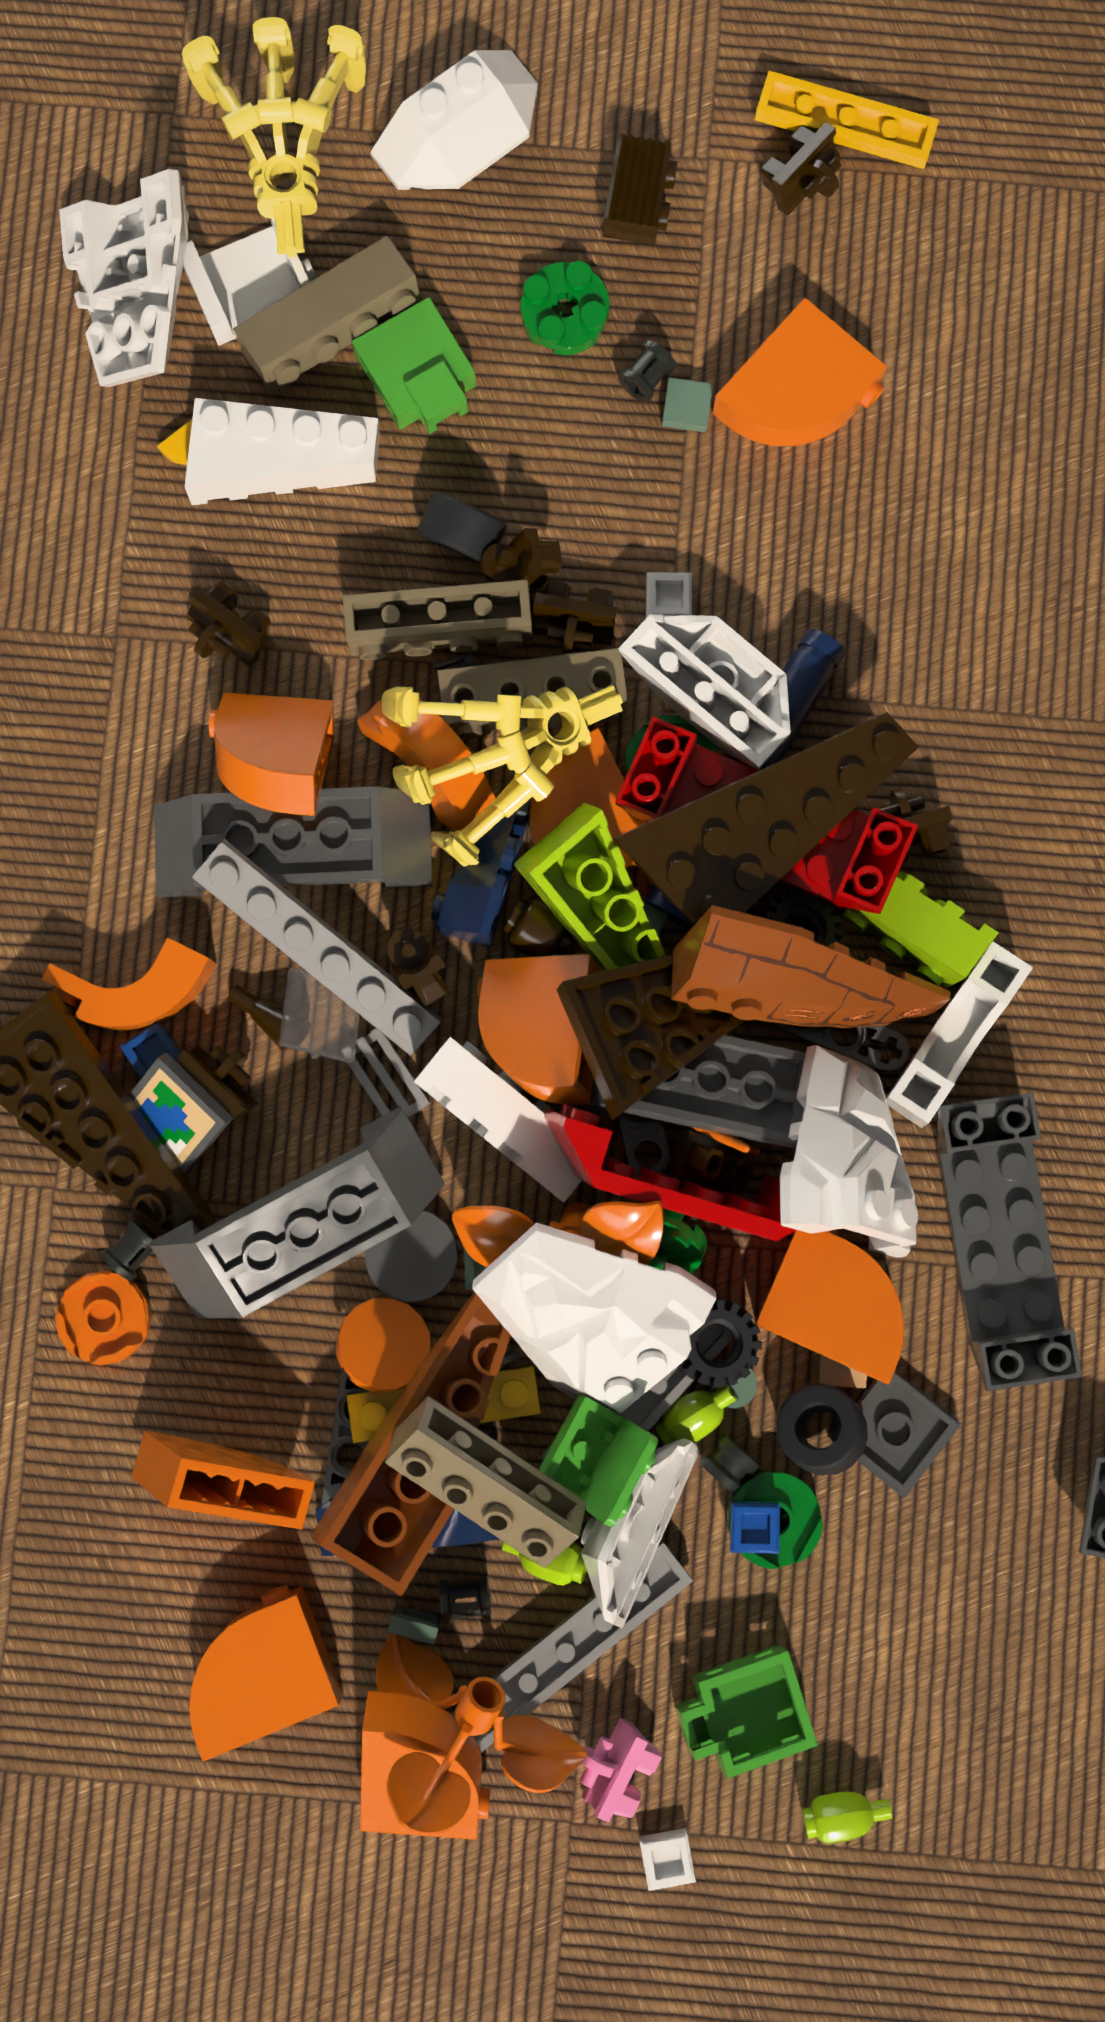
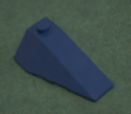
M532 797L509 818L503 817L478 840L475 846L480 849L477 860L479 863L476 865L469 864L465 867L461 865L449 882L446 894H437L431 919L438 921L436 928L439 934L492 948L515 869L514 863L517 861L530 817Z

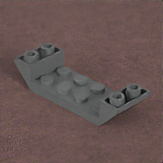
M380 786L321 789L315 816L270 811L249 804L233 793L191 794L154 805L156 897L204 896V890L207 889L195 881L192 876L223 839H226L281 886L384 882L387 888L433 886L430 804L421 805L420 802L414 803L411 797L399 789Z
M726 1035L624 1111V1113L786 1147L785 1158L794 1160L798 1140L792 1141L788 1136L791 1124L802 1122L804 1108L797 1100V1093L806 1053ZM593 1077L590 1104L571 1106L590 1111L592 1114L601 1116L602 1119L607 1108ZM557 1104L556 1109L561 1110L562 1105Z
M1033 1092L944 1105L938 1109L937 1158L967 1338L986 1391L1082 1377L1075 1331L1072 1328L1064 1327L1032 1141L1041 1139Z
M402 1106L360 1128L365 1143L200 1232L194 1221L190 1220L150 1242L151 1248L197 1319L242 1318L410 1227L445 1183Z

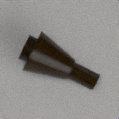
M236 985L229 993L228 1001L249 1013L255 1023L281 1051H285L291 1046L295 1048L305 1039L310 1025L307 1023L308 1013L306 1011L268 999H260L239 985Z

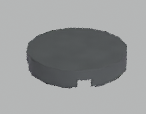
M424 1210L410 1227L364 1251L366 1270L374 1285L390 1298L404 1302L427 1300L441 1292L453 1277L459 1259L457 1240L448 1224L434 1213Z

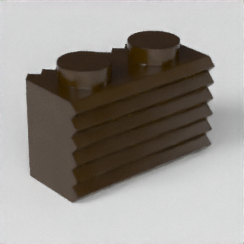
M623 133L618 135L604 215L603 237L655 245L658 230H667L671 203L663 202L665 188L674 189L678 161L670 160L671 143L669 141L662 142L659 139L653 141L651 138L644 139L641 136L636 138L633 135L626 136Z

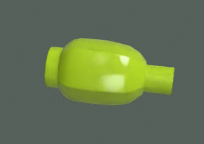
M723 1385L714 1392L707 1390L691 1392L676 1400L662 1415V1421L656 1424L657 1433L665 1445L682 1438L696 1443L720 1425L723 1420L724 1408L736 1401L738 1395L734 1388L729 1385Z
M575 1541L545 1568L519 1553L504 1542L502 1546L503 1551L520 1556L521 1564L527 1572L557 1585H567L572 1581L581 1584L587 1572L581 1554L582 1549Z
M837 1792L816 1797L811 1807L802 1808V1817L807 1839L817 1838L824 1844H834L864 1836L871 1829L873 1822L892 1819V1811L888 1798L869 1802L866 1797L856 1792Z

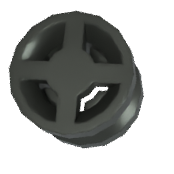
M723 1434L717 1441L718 1448L712 1455H705L699 1464L735 1495L741 1488V1479L746 1473H754L759 1464L735 1442Z

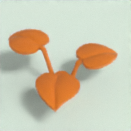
M616 1201L600 1203L592 1207L585 1203L576 1202L566 1206L560 1222L551 1221L549 1227L595 1240V1250L620 1257L623 1249L637 1253L638 1263L647 1265L654 1258L659 1248L663 1234L664 1217L661 1201L647 1203ZM498 1206L462 1207L455 1209L452 1214L453 1224L465 1250L476 1262L485 1267L493 1263L534 1225V1222L521 1212Z
M391 1633L377 1661L376 1685L378 1692L398 1693L417 1697L443 1709L458 1703L455 1709V1718L460 1729L441 1765L429 1754L412 1752L400 1757L392 1766L386 1783L387 1795L398 1822L406 1830L419 1835H437L451 1829L463 1818L469 1807L471 1789L465 1778L448 1770L467 1737L485 1734L492 1725L494 1747L504 1752L501 1765L505 1775L514 1784L526 1791L545 1793L557 1788L586 1758L588 1752L567 1734L542 1720L526 1715H514L502 1722L506 1715L505 1710L502 1709L506 1701V1695L502 1686L492 1678L477 1677L469 1683L468 1687L462 1685L457 1693L451 1695L454 1679L448 1665L429 1649L410 1641L404 1636Z

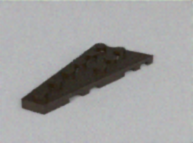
M886 712L613 838V840L693 926L712 905L745 913L913 754L919 746L894 718Z
M673 954L566 980L556 989L612 1120L746 1021L738 1019L730 1013L713 1009L698 1010L690 1007L688 1003L671 1000Z
M55 990L42 996L0 1028V1105L17 1117L18 1125L73 1169L80 1167L96 1180L94 1185L107 1196L111 1193L132 1209V1216L159 1237L190 1220L194 1221L200 1232L217 1222L215 1216Z

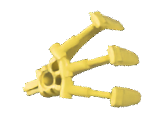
M269 17L259 19L253 24L254 42L257 44L260 56L268 69V74L265 76L266 99H258V104L252 106L248 102L242 105L232 88L225 86L218 55L220 53L211 37L201 36L189 42L182 50V62L192 84L202 99L213 105L219 102L226 113L225 116L221 117V120L230 138L234 140L240 137L251 157L248 171L250 178L254 181L253 187L257 198L258 211L266 218H275L278 254L297 257V253L305 252L302 216L312 215L317 211L316 196L318 194V182L316 177L320 173V167L316 154L323 132L325 133L329 127L332 114L331 108L343 82L349 91L355 93L359 92L365 85L366 45L363 44V37L355 30L342 25L331 26L328 29L327 45H330V52L333 53L334 60L325 77L320 78L309 100L299 98L295 102L292 101L291 97L284 96V83L289 82L294 72V50L291 30L284 19ZM295 122L304 125L299 137L296 158L289 155L285 123ZM273 124L276 155L267 160L252 129L260 125ZM284 179L296 181L289 189L281 190L276 188V185Z
M613 685L578 700L571 689L563 687L555 693L551 691L545 692L539 698L534 695L523 699L522 706L521 696L497 695V702L462 700L461 704L419 701V692H413L414 687H394L386 690L382 695L383 714L393 722L400 724V726L412 727V722H418V714L421 713L460 716L462 720L496 722V729L500 730L501 736L497 738L499 743L429 771H427L426 767L419 768V765L411 767L401 765L393 768V777L398 788L411 797L414 803L420 802L421 805L430 804L432 801L431 797L436 795L433 785L470 772L476 775L507 764L509 770L516 772L512 781L497 798L464 829L455 832H431L433 841L454 857L463 867L479 863L477 860L480 849L474 843L503 817L509 818L531 797L536 801H541L549 795L554 788V784L545 775L554 765L561 763L562 754H573L578 750L579 745L586 746L591 743L588 725L623 711L621 707L623 703L620 694L616 693ZM558 713L562 719V728L556 736L552 737L548 731V721L553 714ZM520 718H528V727L520 731ZM536 746L531 756H529L527 750Z

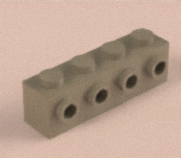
M385 236L234 327L233 330L243 355L269 393L281 386L293 383L300 374L318 363L331 360L338 351L350 345L352 340L421 302V297L414 272L388 236Z
M528 580L342 595L346 642L351 656L359 655V658L362 660H380L387 656L386 653L405 651L407 656H426L432 653V649L450 648L452 652L466 653L477 650L478 645L496 644L497 648L512 649L522 646L523 641H532Z
M618 648L437 670L442 703L461 704L462 700L497 702V695L521 696L522 706L523 699L534 695L539 698L545 692L551 691L555 693L563 687L571 689L578 700L613 685L616 693L620 694L623 703L621 707L623 711L595 723L617 720L619 714L626 713L628 700L622 654ZM558 713L550 717L548 728H562V719ZM443 715L444 721L461 740L478 738L483 735L482 731L496 729V722L462 720L460 716ZM520 718V731L528 727V718Z
M428 1396L396 1428L384 1463L543 1568L547 1567L579 1538L586 1507L584 1500Z

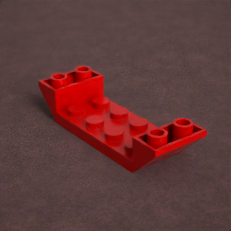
M652 717L615 804L642 822L648 823L760 770L696 744L697 734ZM873 807L870 816L854 809L778 882L832 905L881 914L918 825Z
M567 1104L562 1105L561 1112L549 1108L546 1109L544 1118L574 1176L596 1189L644 1203L661 1201L664 1209L773 1241H778L796 1231V1229L781 1225L780 1178L764 1173L756 1202L732 1193H728L725 1201V1194L714 1191L711 1187L684 1180L683 1187L681 1188L679 1187L680 1181L668 1177L667 1174L641 1167L637 1175L634 1174L635 1167L624 1164L623 1161L605 1156L613 1131L599 1125L601 1116Z

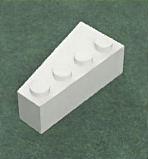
M195 398L185 478V489L191 505L207 504V500L229 498L231 501L246 499L248 495L275 492L277 495L293 493V489L316 486L317 489L376 482L380 445L379 420L374 417Z
M449 1037L414 1082L564 1203L582 1180L574 1176L544 1118L546 1109L552 1108L540 1099L533 1105L520 1094L523 1089L504 1071L497 1075L484 1065L488 1057L468 1041L461 1046Z

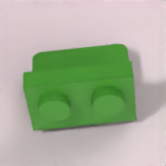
M579 1393L539 1471L584 1500L587 1512L601 1523L612 1527L618 1519L624 1517L633 1501L632 1492L640 1476L646 1473L653 1465L657 1453L658 1438L624 1416Z

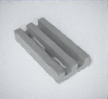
M377 1028L372 1030L367 1036L355 1041L356 1043L340 1051L382 1116L391 1112V1110L356 1059L355 1055L361 1051L398 1107L402 1106L408 1118L430 1105V1102L420 1087L414 1082V1078L387 1037ZM378 1041L417 1100L411 1106L408 1105L371 1049L370 1045Z

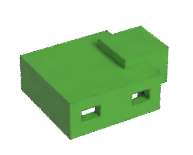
M430 297L351 341L355 358L399 430L420 418L428 433L431 434L437 430V423L458 412L460 417L468 413L467 398L464 393L476 387L475 371Z
M780 1644L691 1675L697 1697L674 1705L690 1755L696 1761L715 1754L719 1769L727 1778L818 1746L789 1652Z

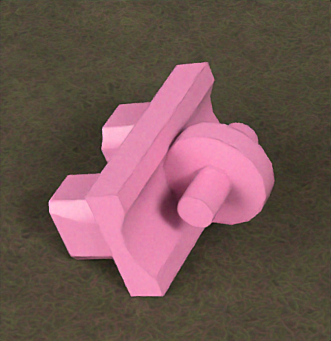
M620 1718L610 1739L601 1736L595 1750L582 1746L588 1754L582 1762L586 1768L579 1780L586 1786L581 1797L595 1809L594 1814L597 1818L610 1822L613 1814L630 1818L634 1816L640 1803L641 1793L636 1786L629 1784V1781L635 1770L649 1776L655 1773L662 1758V1753L658 1748L648 1741L632 1722Z

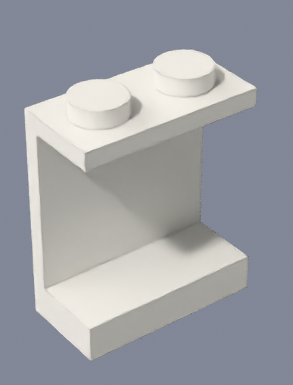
M270 218L271 227L200 257L193 241L187 242L183 267L218 346L236 339L234 327L316 278L308 258L300 261L298 255L297 257H288L287 254H278L275 218Z

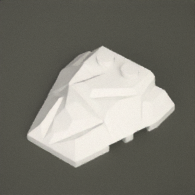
M167 169L140 179L141 197L116 206L84 200L59 209L63 258L66 268L77 270L83 292L77 291L74 296L77 307L88 309L92 324L85 335L100 386L112 387L161 374L165 371L176 315V298L188 241L186 194L178 170Z
M818 1045L807 1047L797 1093V1100L804 1108L802 1122L792 1123L788 1136L792 1141L798 1140L794 1161L783 1163L780 1174L781 1225L810 1234L844 1228L868 1235L869 1250L896 1258L905 1257L911 1251L910 1245H915L917 1242L916 1224L918 1222V1210L915 1205V1194L894 1131L893 1120L880 1076L873 1067Z
M535 1223L480 1273L473 1280L472 1285L475 1293L552 1386L575 1400L579 1393L616 1413H622L687 1359L691 1351V1334L705 1323L716 1300V1291L680 1266L665 1262L663 1270L638 1263V1254L623 1249L620 1257L595 1250V1240L540 1223Z

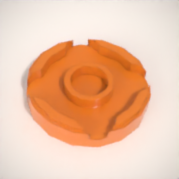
M109 1270L85 1274L71 1283L63 1293L64 1296L57 1307L55 1320L58 1337L67 1351L83 1361L100 1366L123 1361L138 1351L149 1334L152 1321L150 1301L140 1284L134 1280L128 1281L117 1272Z
M372 1298L357 1305L342 1321L336 1337V1356L341 1368H344L345 1372L350 1376L349 1379L355 1385L373 1393H395L405 1388L431 1351L430 1332L422 1316L409 1304L393 1298Z

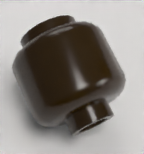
M537 893L529 896L527 900L521 897L518 899L503 929L509 933V945L529 957L553 956L555 952L564 955L573 939L564 925Z

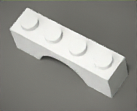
M992 942L965 978L887 1094L888 1106L921 1128L929 1124L955 1085L969 1058L991 1026L1008 1006L1033 967L995 942Z

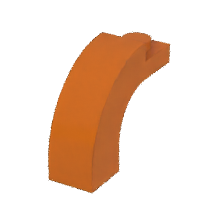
M381 700L370 711L357 719L363 735L395 753L410 767L419 765V768L426 767L427 771L472 755L460 737L438 714L419 713L418 722H412V727L400 726V724L393 722L383 714ZM473 772L433 785L436 795L431 797V804L439 822L454 831H461L496 798L484 773L481 772L475 775Z
M167 938L151 969L141 979L121 988L99 987L49 963L41 980L53 985L52 991L55 990L62 1001L74 1007L77 1006L80 999L82 1000L74 1016L75 1018L105 1029L132 1031L145 1029L159 1021L162 1023L166 1022L186 1009L203 990L217 963Z

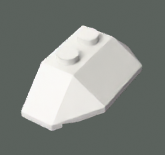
M474 50L402 102L371 150V157L397 190H410V187L421 189H459L529 138L538 83L511 50Z
M650 614L618 648L622 656L661 700L725 754L759 770L791 735L787 674L719 617L704 615L664 617L663 615Z
M685 1438L656 1449L657 1453L653 1465L646 1473L640 1476L632 1492L633 1501L624 1517L618 1519L614 1526L609 1527L593 1516L584 1528L581 1543L585 1546L581 1554L605 1621L623 1629L700 1450L692 1441Z

